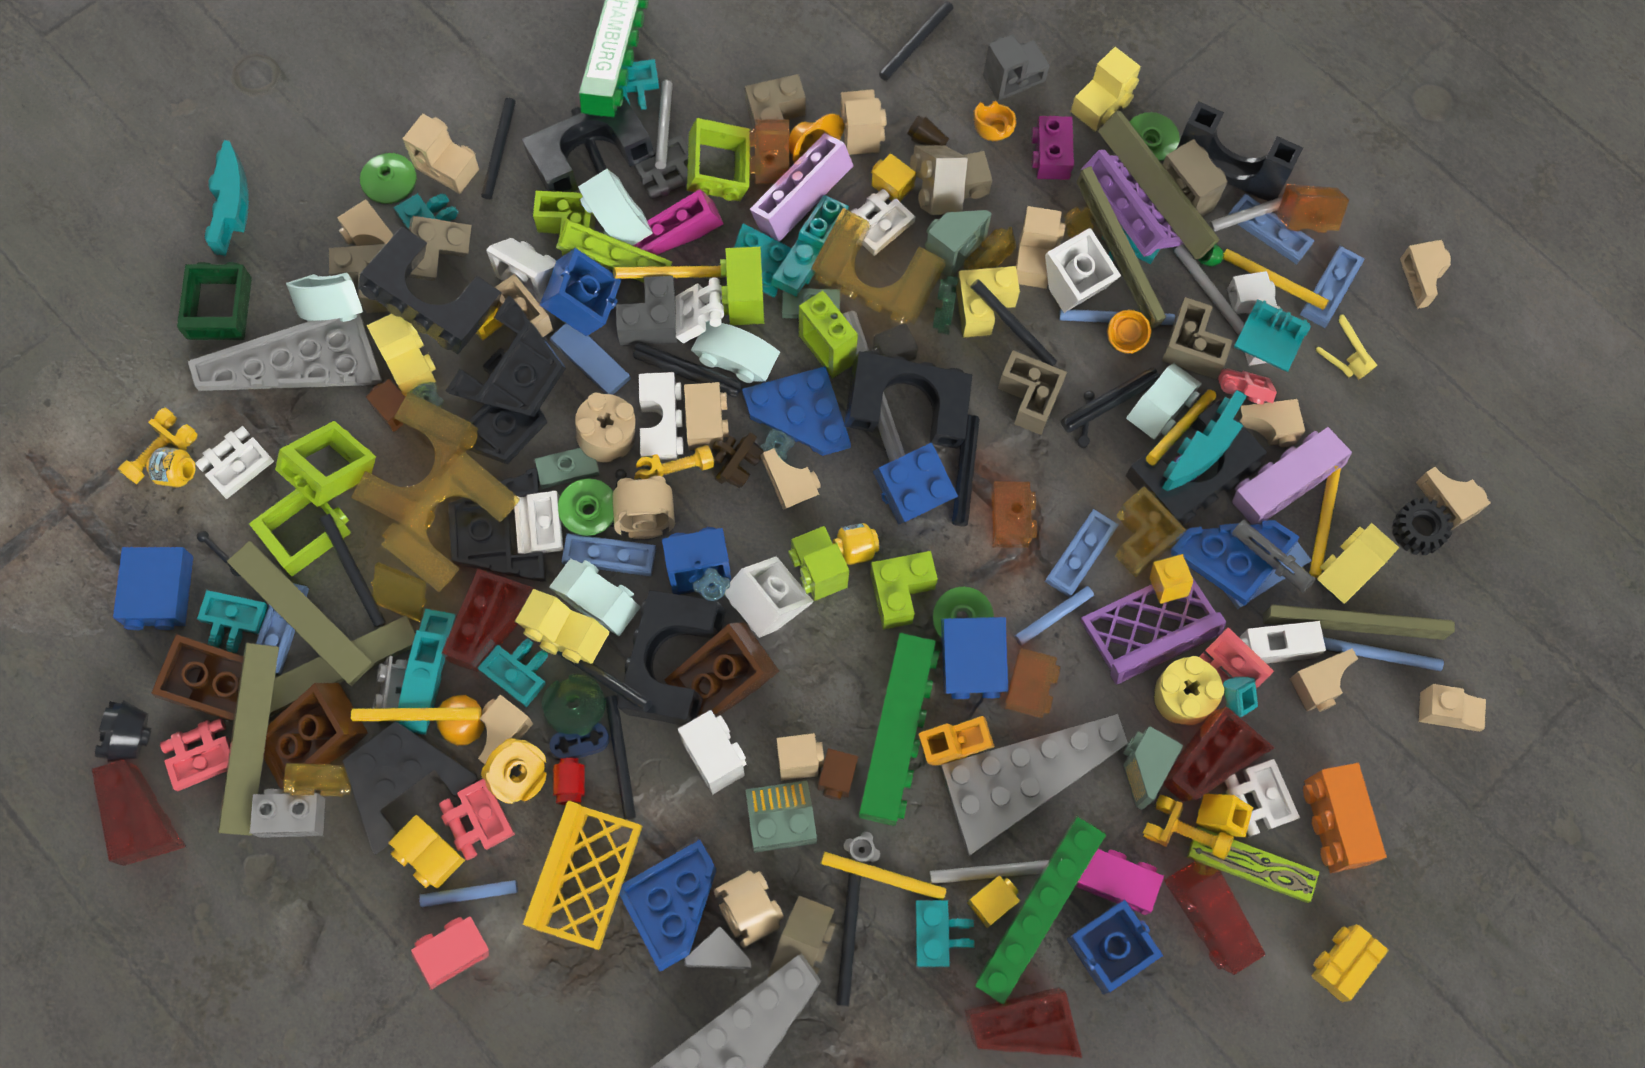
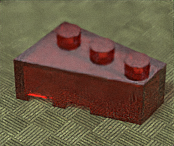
M477 569L443 648L442 655L449 663L478 672L480 664L497 645L500 646L518 625L515 620L535 588Z
M1228 707L1214 710L1175 760L1162 785L1182 802L1197 800L1226 781L1228 777L1247 767L1251 762L1275 747Z
M123 759L92 769L110 862L125 866L186 847L171 825V820L157 802L155 794L138 766Z
M1193 861L1164 880L1192 923L1195 932L1209 949V957L1219 970L1223 969L1236 975L1266 955L1220 870Z
M1060 987L1008 999L1004 1005L996 1002L965 1010L972 1043L978 1049L1082 1058L1067 993Z

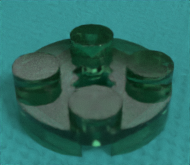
M947 275V280L941 279L938 300H943L942 308L936 307L933 328L938 329V333L949 335L950 326L945 325H951L957 289L952 284L958 285L959 277Z
M582 674L568 675L569 679L562 682L557 680L545 691L542 698L544 716L547 723L560 733L586 735L590 733L592 727L602 718L605 712L606 700L599 684L593 678ZM576 699H579L580 705L577 708L570 709L567 705L568 702L574 703Z

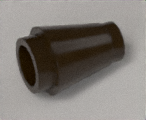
M919 115L907 132V135L912 137L911 141L924 146H946L950 139L927 117L922 118Z

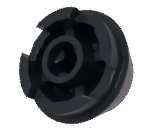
M124 700L122 703L109 701V708L106 707L99 728V741L102 743L101 746H96L95 757L107 759L108 763L137 759L142 746L147 747L151 735V728L147 727L148 713Z

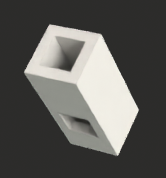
M1320 621L1250 628L1240 636V639L1266 664L1318 658L1326 651Z

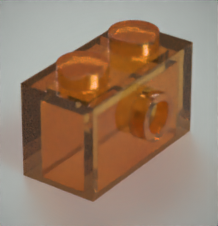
M755 119V130H750L749 132L750 147H755V156H750V173H755V184H775L789 170V120Z
M1286 185L1277 217L1285 224L1287 229L1292 231H1301L1302 229H1312L1320 233H1326L1327 230L1339 231L1349 198L1338 188Z
M994 481L991 490L993 547L1029 548L1032 538L1037 536V521L1032 520L1031 510H1035L1036 494L1031 492L1030 482Z
M1023 648L1019 649L1004 710L1039 719L1043 718L1044 713L1049 714L1053 701V696L1048 695L1051 683H1057L1061 666L1056 665L1057 657Z

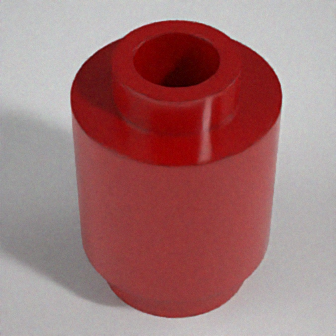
M577 758L560 759V764L553 765V796L556 797V804L566 805L567 801L581 804L582 797L585 796V765L580 764Z

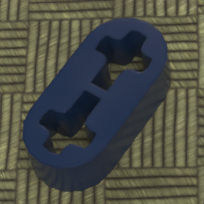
M585 724L556 733L551 738L550 750L558 760L562 758H582L605 750L610 741L609 734L602 724ZM596 730L599 735L603 734V737L599 738L598 745H593L591 741L582 743V740L591 737L592 731ZM562 739H566L568 743L578 742V744L568 747V753L563 754L561 749H556V747L561 745Z

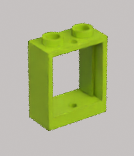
M696 118L689 131L687 191L696 192L701 189L707 196L722 197L727 201H741L749 189L750 129ZM700 144L735 151L734 181L699 174Z
M822 290L799 305V336L823 367L826 366L828 374L833 379L853 365L857 352L858 333ZM835 314L838 318L832 319L831 316Z
M332 421L279 449L275 470L314 505L319 507L371 477L376 456L337 422ZM330 445L350 464L325 477L305 458Z
M297 489L249 523L281 566L292 577L333 547L326 532H324L295 555L291 556L272 532L311 503ZM327 502L320 505L326 514H331L343 539L351 532L345 524L349 519L341 509L337 507L333 510Z

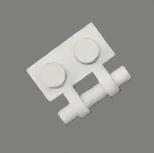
M885 189L880 190L877 194L872 193L866 198L864 205L859 209H853L848 213V218L841 223L848 232L855 226L859 227L860 229L855 232V238L874 256L915 222V216L897 199H894L888 205L885 203L890 197ZM873 211L878 212L871 220L867 218Z
M710 278L709 285L704 288L697 283L675 296L676 338L682 343L705 332L706 322L709 320L710 325L713 327L721 325V319L724 316V306L721 304L722 287L718 278Z
M243 426L234 433L232 431L224 436L225 440L212 450L208 448L202 453L204 456L195 462L202 472L211 465L214 466L205 476L226 499L274 462L253 437L246 443H241L250 435ZM233 448L235 449V451L232 454H230L227 458H225L223 461L220 460V458L223 457L230 450H232Z
M1274 759L1245 769L1243 774L1247 780L1246 783L1239 784L1235 774L1223 778L1228 788L1226 790L1227 795H1235L1247 803L1244 794L1252 792L1259 808L1251 813L1247 829L1248 837L1260 833L1256 821L1262 818L1268 830L1300 818Z

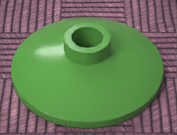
M1147 112L1139 114L1129 121L1160 162L1165 160L1167 154L1177 149L1180 141L1179 131L1168 117L1159 113Z
M385 153L372 158L365 164L361 171L360 184L366 196L371 200L382 204H392L403 200L413 191L417 176L414 166L407 158L395 153ZM390 172L388 175L383 176L384 173Z
M581 479L573 482L562 492L558 501L559 518L562 524L569 531L582 536H591L603 532L614 521L613 490L604 482L596 479ZM588 507L594 508V512L590 515L584 513V510Z
M956 587L948 590L938 599L933 610V624L941 638V619L957 618V614L960 611H964L968 618L994 617L992 605L987 597L971 587Z

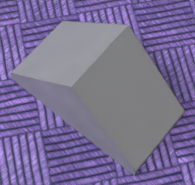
M720 926L685 958V966L693 968L751 970L752 966L751 960Z

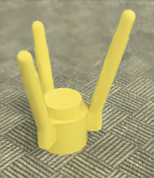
M1341 314L1338 321L1356 350L1347 359L1349 365H1345L1321 347H1317L1316 352L1341 369L1348 378L1355 375L1358 379H1361L1378 365L1364 349L1345 315Z

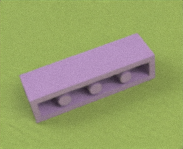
M824 133L750 208L761 232L780 242L853 167L845 143Z
M1329 427L1320 433L1317 431L1312 432L1304 439V444L1297 449L1294 446L1289 448L1282 454L1281 460L1277 463L1269 462L1259 470L1258 476L1254 479L1246 478L1237 485L1232 503L1252 525L1267 521L1336 471L1334 466H1338L1337 469L1346 465L1352 452Z

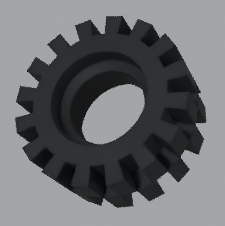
M1424 497L1420 501L1416 498L1408 502L1396 514V518L1393 520L1392 525L1396 526L1392 530L1393 535L1399 534V537L1396 539L1397 543L1404 542L1406 545L1403 549L1408 551L1410 548H1413L1412 554L1415 555L1420 551L1422 555H1428L1430 552L1434 553L1452 535L1450 530L1453 528V522H1448L1452 517L1450 513L1444 515L1443 512L1447 509L1444 505L1438 508L1436 507L1438 501L1433 499L1428 503V498ZM1416 517L1427 519L1432 525V534L1429 536L1419 534L1412 525L1413 519Z

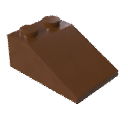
M745 622L729 623L665 678L664 681L667 685L694 689L703 697L699 716L711 710L714 716L718 717L758 690L777 674L779 669Z
M176 634L151 693L156 698L234 721L243 656Z
M314 683L268 725L263 758L281 790L290 788L345 754L368 734L362 721L351 720V711L354 708L340 683Z

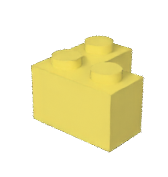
M1114 47L1097 64L1093 80L1075 96L1071 113L1096 132L1120 107L1124 109L1130 104L1134 97L1132 92L1139 82L1137 77L1141 66L1117 47Z
M1016 266L959 271L956 291L963 338L989 336L992 334L995 322L994 311L970 286L979 279L1006 308L1016 307L1020 293Z
M390 314L367 325L404 396L436 382L432 374L436 367L429 354L422 355L419 348L423 347L424 344L411 323L402 317Z
M1371 523L1365 530L1359 527L1340 546L1344 552L1338 558L1332 554L1320 566L1324 572L1317 580L1345 604L1392 557L1399 547L1374 524Z
M535 589L532 590L515 620L525 629L523 632L525 636L534 641L541 642L540 648L553 655H556L557 651L563 652L562 656L574 663H579L580 660L592 664L609 634V631L596 619L572 611L557 597Z

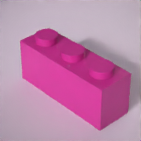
M1097 849L1075 887L1116 904L1126 900L1133 911L1143 915L1151 913L1164 875L1156 873L1157 868L1150 864L1139 862L1136 865L1127 861V856L1118 851L1109 850L1107 853Z

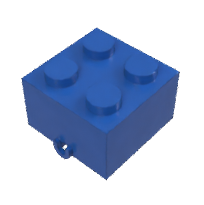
M574 248L556 261L540 306L583 335L588 336L606 324L610 310L618 302L615 296L621 279H614L613 273L577 248Z
M932 442L873 471L883 492L881 493V498L885 504H889L898 525L958 497Z
M706 527L696 533H674L668 538L662 539L672 594L679 595L695 591L704 594L708 589L727 586L731 582L730 565L723 528ZM704 585L705 589L700 590L699 586Z
M1126 900L1121 901L1066 938L1103 995L1110 993L1163 956L1148 934L1150 932L1149 927L1143 920L1139 921Z

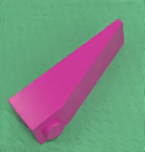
M700 189L647 220L653 234L633 246L658 255L701 238L724 223L713 200Z

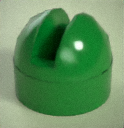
M1215 244L1199 259V262L1211 267L1220 264L1224 257L1223 249Z

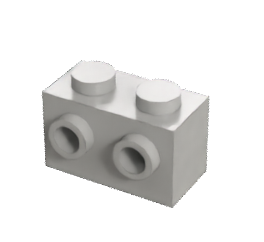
M298 788L296 793L284 794V790L265 789L264 794H254L250 833L259 838L323 836L325 798L315 793L316 790L312 788Z

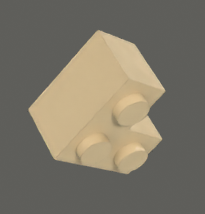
M874 90L841 92V116L844 120V139L849 155L878 153L880 141H885L884 126H886L885 109H881L879 98H875Z
M422 113L403 137L414 168L461 194L479 170L475 153L464 145L460 147L453 143L449 137L446 124L436 117L432 119Z
M1027 206L1016 260L1017 277L1020 285L1047 288L1048 277L1045 254L1059 246L1063 240L1065 223H1060L1062 211Z

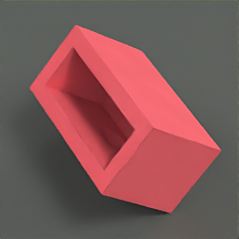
M471 916L464 920L462 917H458L444 926L445 931L435 937L432 934H428L414 943L416 947L411 950L412 957L430 990L489 956V949Z

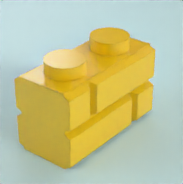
M1357 924L1348 928L1343 926L1332 939L1335 943L1329 953L1327 951L1322 952L1313 963V966L1317 969L1312 974V978L1341 1002L1352 1000L1389 951L1388 948Z

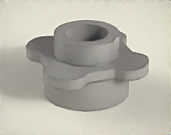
M863 832L861 836L854 839L849 838L844 842V849L849 852L851 860L861 863L876 862L880 857V851L875 849L872 841L873 835L869 832ZM860 847L865 849L864 853L859 852Z

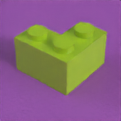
M536 191L533 218L538 233L560 234L566 219L595 230L596 217L593 212L589 214L580 201V198L583 197L582 193ZM561 250L562 256L567 254V252Z
M725 248L726 259H720L721 277H727V286H721L724 315H729L730 325L764 324L761 248Z
M825 526L791 539V550L788 551L789 557L794 567H800L802 587L806 594H812L814 601L848 588L849 568L838 544L832 543Z
M931 551L871 562L870 575L883 630L912 624L915 613L910 594L935 590L938 578Z

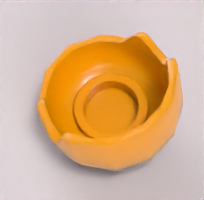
M994 101L989 106H984L983 102H980L974 110L975 130L983 139L988 141L1005 139L1015 130V113L1008 106L1000 105L997 101Z
M1128 309L1117 313L1111 318L1106 332L1108 341L1115 350L1131 354L1147 345L1151 336V327L1149 320L1141 312Z
M457 695L443 701L438 708L480 707L476 700L467 695ZM436 720L437 728L442 737L456 746L468 745L477 740L485 728V724L481 720Z

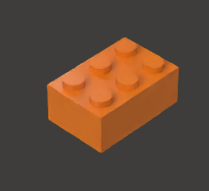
M1359 762L1323 769L1304 781V798L1308 804H1311L1314 815L1312 816L1313 830L1316 835L1320 836L1322 843L1320 850L1321 858L1324 865L1328 866L1330 873L1368 866L1387 858Z

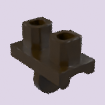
M749 432L746 437H742L735 449L732 447L737 440L732 436H729L726 442L715 441L713 448L717 455L713 460L721 465L723 460L727 459L715 477L716 481L720 484L727 481L738 488L746 483L750 473L739 466L740 462L744 458L755 466L761 460L760 455L765 452L754 442L757 436Z

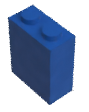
M122 547L113 618L128 630H143L144 626H155L156 629L173 630L174 626H186L193 556L184 547Z
M1006 617L941 619L943 692L951 694V699H969L970 693H982V698H1000V692H1008Z

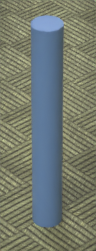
M1086 586L1015 635L1016 641L1022 646L1094 596L1091 588Z
M517 880L420 894V906L427 907L518 893Z

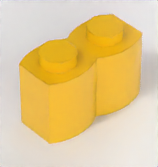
M415 815L389 842L394 848L391 855L404 867L410 863L417 870L413 876L426 888L431 884L438 889L465 861L460 854L418 815Z

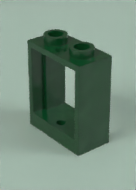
M207 262L185 264L177 328L187 340H245L252 277L244 265L235 262H228L225 265H212ZM201 284H236L233 317H197Z

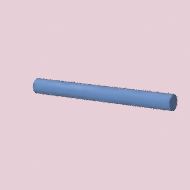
M1060 309L1059 321L1109 323L1111 318L1119 312L1069 310L1064 313ZM1165 314L1166 318L1161 325H1174L1175 315Z
M1323 637L1325 648L1329 651L1342 653L1353 648L1356 656L1436 671H1442L1444 666L1443 659Z

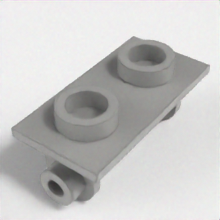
M389 656L384 664L379 665L377 682L381 683L380 694H375L372 708H398L400 694L395 692L396 688L402 689L408 661L396 660V664H392L393 656Z

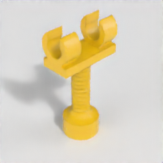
M166 407L159 410L154 419L148 422L160 434L159 437L138 456V459H135L136 461L130 462L126 460L117 468L136 485L145 476L143 474V467H146L147 460L156 449L172 443L178 449L186 450V447L193 444L198 437L195 430L188 424L183 425L175 436L166 429L174 425L177 417Z
M705 445L695 448L693 456L662 464L658 454L652 455V458L642 457L637 461L636 468L648 465L650 470H638L634 480L639 478L649 479L653 476L663 477L664 474L698 466L701 471L713 468L712 452L709 446Z
M1159 795L1155 804L1156 809L1171 816L1165 830L1152 823H1147L1143 831L1145 838L1167 847L1172 833L1177 831V833L1183 834V836L1186 835V837L1192 838V840L1195 839V841L1198 840V842L1204 843V845H1210L1213 851L1212 855L1223 860L1226 859L1234 836L1222 831L1219 835L1213 836V834L1210 835V833L1201 831V829L1192 827V825L1189 826V824L1180 822L1178 819L1183 810V803L1165 795Z

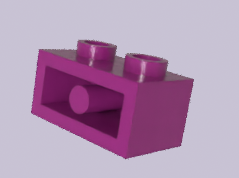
M1039 116L1037 126L1032 127L1031 144H1036V151L1032 152L1031 163L1032 168H1036L1037 179L1070 180L1074 167L1072 117Z

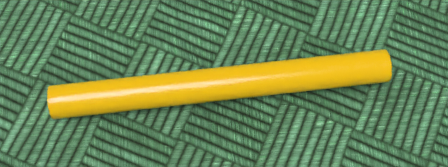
M1226 249L1223 259L1251 274L1267 271L1269 280L1273 281L1275 286L1322 310L1326 308L1329 302L1328 299L1229 249Z
M721 266L614 267L613 277L614 279L673 276V278L721 277Z
M1207 390L1146 456V461L1150 465H1155L1193 424L1197 417L1216 398V393L1213 390Z
M1341 468L1334 471L1326 480L1309 574L1315 578L1322 574L1320 566L1324 563Z
M480 707L352 709L351 711L352 721L480 720L481 716Z
M825 851L822 856L821 864L935 899L944 900L946 888Z

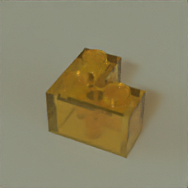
M1145 486L1121 506L1117 514L1118 519L1134 535L1121 545L1115 556L1136 578L1174 546L1186 531Z

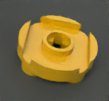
M509 738L492 751L482 768L481 775L489 792L500 801L510 804L520 800L527 801L533 798L545 783L547 773L544 772V762L546 763V758L543 752L532 743ZM521 764L519 767L521 774L518 777L513 775L510 778L512 767Z

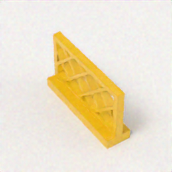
M567 801L523 925L539 932L600 950L643 826ZM588 816L599 819L604 829L587 838L583 830ZM605 822H609L614 825L607 827ZM621 827L631 829L632 833L629 841L617 848L610 833ZM606 835L613 850L596 858L590 843ZM580 836H582L583 841L578 843ZM586 846L593 861L576 869L572 860L575 851ZM625 850V853H624V856H623V859H622V857H621V855H620V852H622V851ZM616 855L620 863L618 873L606 879L599 863ZM596 866L602 881L586 889L579 874ZM569 867H571L572 872L567 874ZM575 877L582 892L565 900L561 891L563 883ZM614 881V884H613V887H612V890H611L609 883H611V882ZM605 886L609 894L607 904L595 910L588 894ZM558 897H559L561 903H559L558 905H556L557 900H558ZM584 897L591 912L574 920L568 905ZM564 908L570 924L560 929L549 927L552 914ZM604 912L600 921L598 914ZM593 917L598 926L594 941L583 938L578 928V925ZM573 928L576 935L567 933L566 931Z

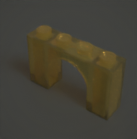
M843 208L811 268L813 273L817 275L815 280L828 287L832 283L841 287L840 293L853 300L857 296L866 300L865 306L878 313L882 309L891 313L890 319L903 326L907 322L915 325L946 266L945 260L918 247L904 275L896 283L883 288L870 287L864 284L856 275L855 259L871 229V225L868 220Z
M408 392L394 418L431 440L435 450V462L430 474L416 485L399 487L365 471L351 498L423 533L433 523L435 518L434 511L439 502L444 501L448 495V485L453 475L456 476L463 466L462 459L467 449H471L477 440L476 432L478 428L469 421Z
M465 452L460 456L455 453L443 466L447 471L442 477L438 479L434 476L424 487L423 490L426 492V495L419 502L414 499L403 511L406 517L399 525L395 522L392 523L382 535L386 539L382 545L438 592L445 588L459 572L460 568L439 552L428 538L426 524L433 507L446 498L465 497L477 503L499 523H502L521 500Z

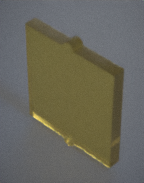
M378 562L375 565L374 579L371 582L373 586L372 596L377 605L403 616L407 615L408 618L420 622L423 617L424 605L427 603L425 599L426 581Z

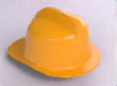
M832 113L823 116L815 123L801 122L797 124L784 145L793 155L794 164L824 133L840 140L844 132V120L838 114Z

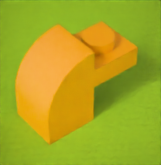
M984 716L954 726L946 723L918 733L927 763L931 765H942L994 747Z

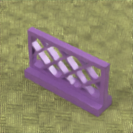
M1098 150L1082 167L1081 170L1092 167L1119 223L1143 256H1150L1156 249L1184 245L1116 155L1109 156L1106 150Z
M1194 578L1189 596L1176 599L1186 603L1183 615L1165 610L1167 602L1163 603L1162 609L1144 604L1146 596L1156 594L1151 584L1081 617V623L1110 668V676L1116 685L1223 633L1226 620L1220 612H1215ZM1189 604L1202 607L1207 616L1200 619L1186 616ZM1125 606L1139 609L1136 621L1118 617L1120 609ZM1142 610L1160 615L1157 627L1139 623ZM1163 616L1181 621L1179 629L1173 632L1160 629ZM1100 618L1111 621L1112 625L1109 634L1097 631L1091 622ZM1116 623L1133 628L1130 640L1112 635ZM1136 629L1153 633V641L1146 645L1133 641ZM1110 642L1128 646L1126 654L1114 660L1108 651Z

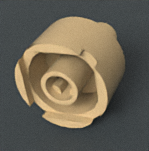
M601 393L591 394L580 405L575 417L576 439L582 451L587 456L596 459L597 462L604 463L612 462L615 458L620 456L622 458L627 455L633 447L635 440V415L632 405L618 396Z
M653 476L649 479L641 480L623 478L617 482V488L612 493L614 528L617 533L621 535L622 530L628 532L629 538L650 539L663 535L662 530L669 527V531L674 528L673 493L671 487L666 484L664 477Z
M747 871L714 889L715 897L722 895L724 902L719 907L735 938L740 935L744 938L740 943L743 948L779 929L780 919L783 918V913L775 900L770 902L765 892L768 889V885L760 871L754 874L751 871Z

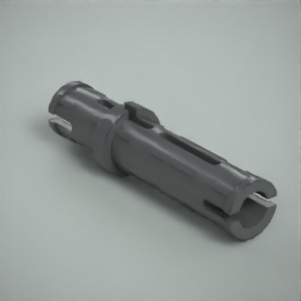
M1241 521L1233 530V536H1236L1255 554L1275 569L1276 575L1279 577L1284 576L1300 589L1302 593L1315 581L1316 578L1314 576H1311L1295 562L1296 558L1292 555L1287 556L1250 526L1247 521ZM1252 538L1255 539L1259 544H1261L1265 549H1267L1270 552V554L1267 551H1265L1262 547H1260L1256 542H1254ZM1284 565H1286V566L1289 567L1293 572H1295V575H1294L1289 569H1287Z

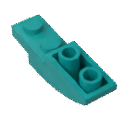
M228 140L223 141L221 150L217 152L214 175H211L209 178V190L217 201L214 202L212 207L213 217L211 224L205 230V241L214 254L223 256L227 254L233 231H245L249 206L248 185L244 168L238 154Z
M826 195L822 197L799 231L798 240L772 277V286L797 297L805 283L809 284L828 252L849 210L848 205Z
M1236 390L1231 399L1225 397L1216 411L1221 414L1217 423L1211 420L1203 433L1197 430L1192 440L1188 437L1185 438L1177 453L1182 455L1178 463L1171 461L1163 474V477L1167 478L1162 487L1164 490H1172L1195 479L1223 455L1243 427L1242 424L1233 418L1247 396Z
M425 609L420 629L416 630L398 708H434L442 680L441 672L456 623V614ZM430 721L397 722L414 733L426 735Z

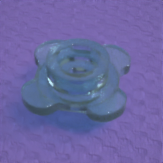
M435 383L420 384L410 391L409 397L411 400H414L416 404L415 410L418 414H426L427 410L434 407L440 408L443 405L442 397L438 396L436 392L437 385ZM425 396H428L429 399H428V400H424V397H425Z
M772 429L768 432L766 443H763L761 448L765 452L774 448L777 455L785 461L787 459V452L795 445V440L782 431ZM779 443L780 447L776 448L775 444Z
M709 568L700 580L694 582L693 587L696 592H701L706 600L716 601L722 598L726 589L730 587V580L727 577L720 576L715 568Z

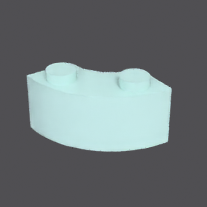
M605 169L578 187L583 195L580 198L583 207L589 214L593 212L605 229V235L633 246L653 234L642 210L631 199L620 179L608 169Z
M347 272L326 277L313 274L286 283L297 315L307 320V322L338 318L341 322H346L356 318L358 313L363 312L353 281Z
M710 321L706 322V331L697 337L691 349L700 357L699 360L702 364L711 368L719 367L728 370L746 383L766 381L780 353L766 341L743 329L721 323L718 327H713L710 325Z
M1173 363L1165 369L1153 386L1140 398L1126 419L1153 439L1157 438L1161 433L1166 436L1176 424V421L1173 419L1185 405L1190 408L1200 396L1197 389L1202 383Z
M570 558L549 588L580 613L596 619L608 631L620 636L640 609V606L632 599L634 594L625 586L619 585L616 587L597 574L599 572L598 568L590 562L584 560L583 563H580Z

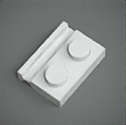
M557 491L529 494L526 497L514 496L518 554L564 551L562 526L558 511L559 494Z

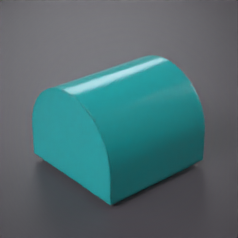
M1233 677L1223 682L1226 713L1228 716L1240 719L1258 707L1255 678Z

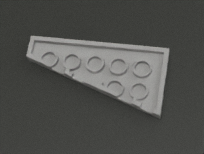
M358 313L356 318L346 322H341L339 318L322 321L311 320L188 361L194 385L198 391L360 386L383 383L361 313Z
M1118 714L942 764L940 768L968 857L1124 748L1128 742Z
M799 954L651 1068H763L821 980L803 954Z

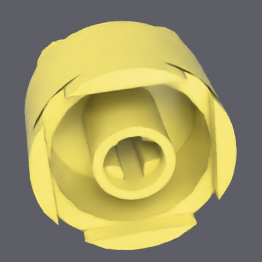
M1197 656L1181 658L1171 663L1158 678L1155 685V705L1161 715L1168 721L1175 724L1195 725L1206 719L1218 707L1224 694V686L1220 675L1208 662ZM1189 688L1192 691V693H1189L1187 695L1184 692V689Z

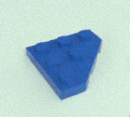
M826 366L742 389L751 420L775 429L777 433L796 443L799 441L811 447L812 451L822 456L851 448V442L846 427H844V421Z
M1275 520L1262 521L1261 524L1250 525L1286 555L1299 540L1298 535ZM1239 523L1219 525V528L1202 529V527L1189 528L1173 546L1170 554L1172 556L1183 554L1188 567L1245 606L1275 569L1236 536L1232 535L1233 530ZM1252 538L1254 542H1256L1260 547H1262L1265 551H1267L1270 554V552L1267 549H1265L1261 544H1259L1255 539Z
M701 840L696 841L623 883L619 893L660 972L690 954L717 871Z

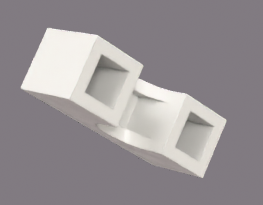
M1267 271L1234 276L1227 288L1231 306L1236 314H1250L1257 299L1262 302L1265 300L1267 304L1277 309L1281 308L1276 304L1275 285L1273 281L1269 280ZM1245 353L1249 366L1266 363Z
M674 372L639 374V402L642 412H656L663 417L661 422L655 427L640 428L641 458H652V455L658 454L661 464L673 460L676 461L678 455H683V437L677 436V427H683L682 409L677 410L676 401L682 400L681 382L676 383Z

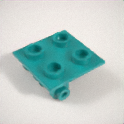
M743 223L734 248H761L763 293L775 298L778 288L771 285L772 277L792 248Z
M1257 299L1234 347L1288 372L1311 324L1307 323L1306 319L1301 320L1290 315L1291 312L1289 311L1286 313L1282 311V308L1277 309L1267 304V301L1264 300L1262 302Z

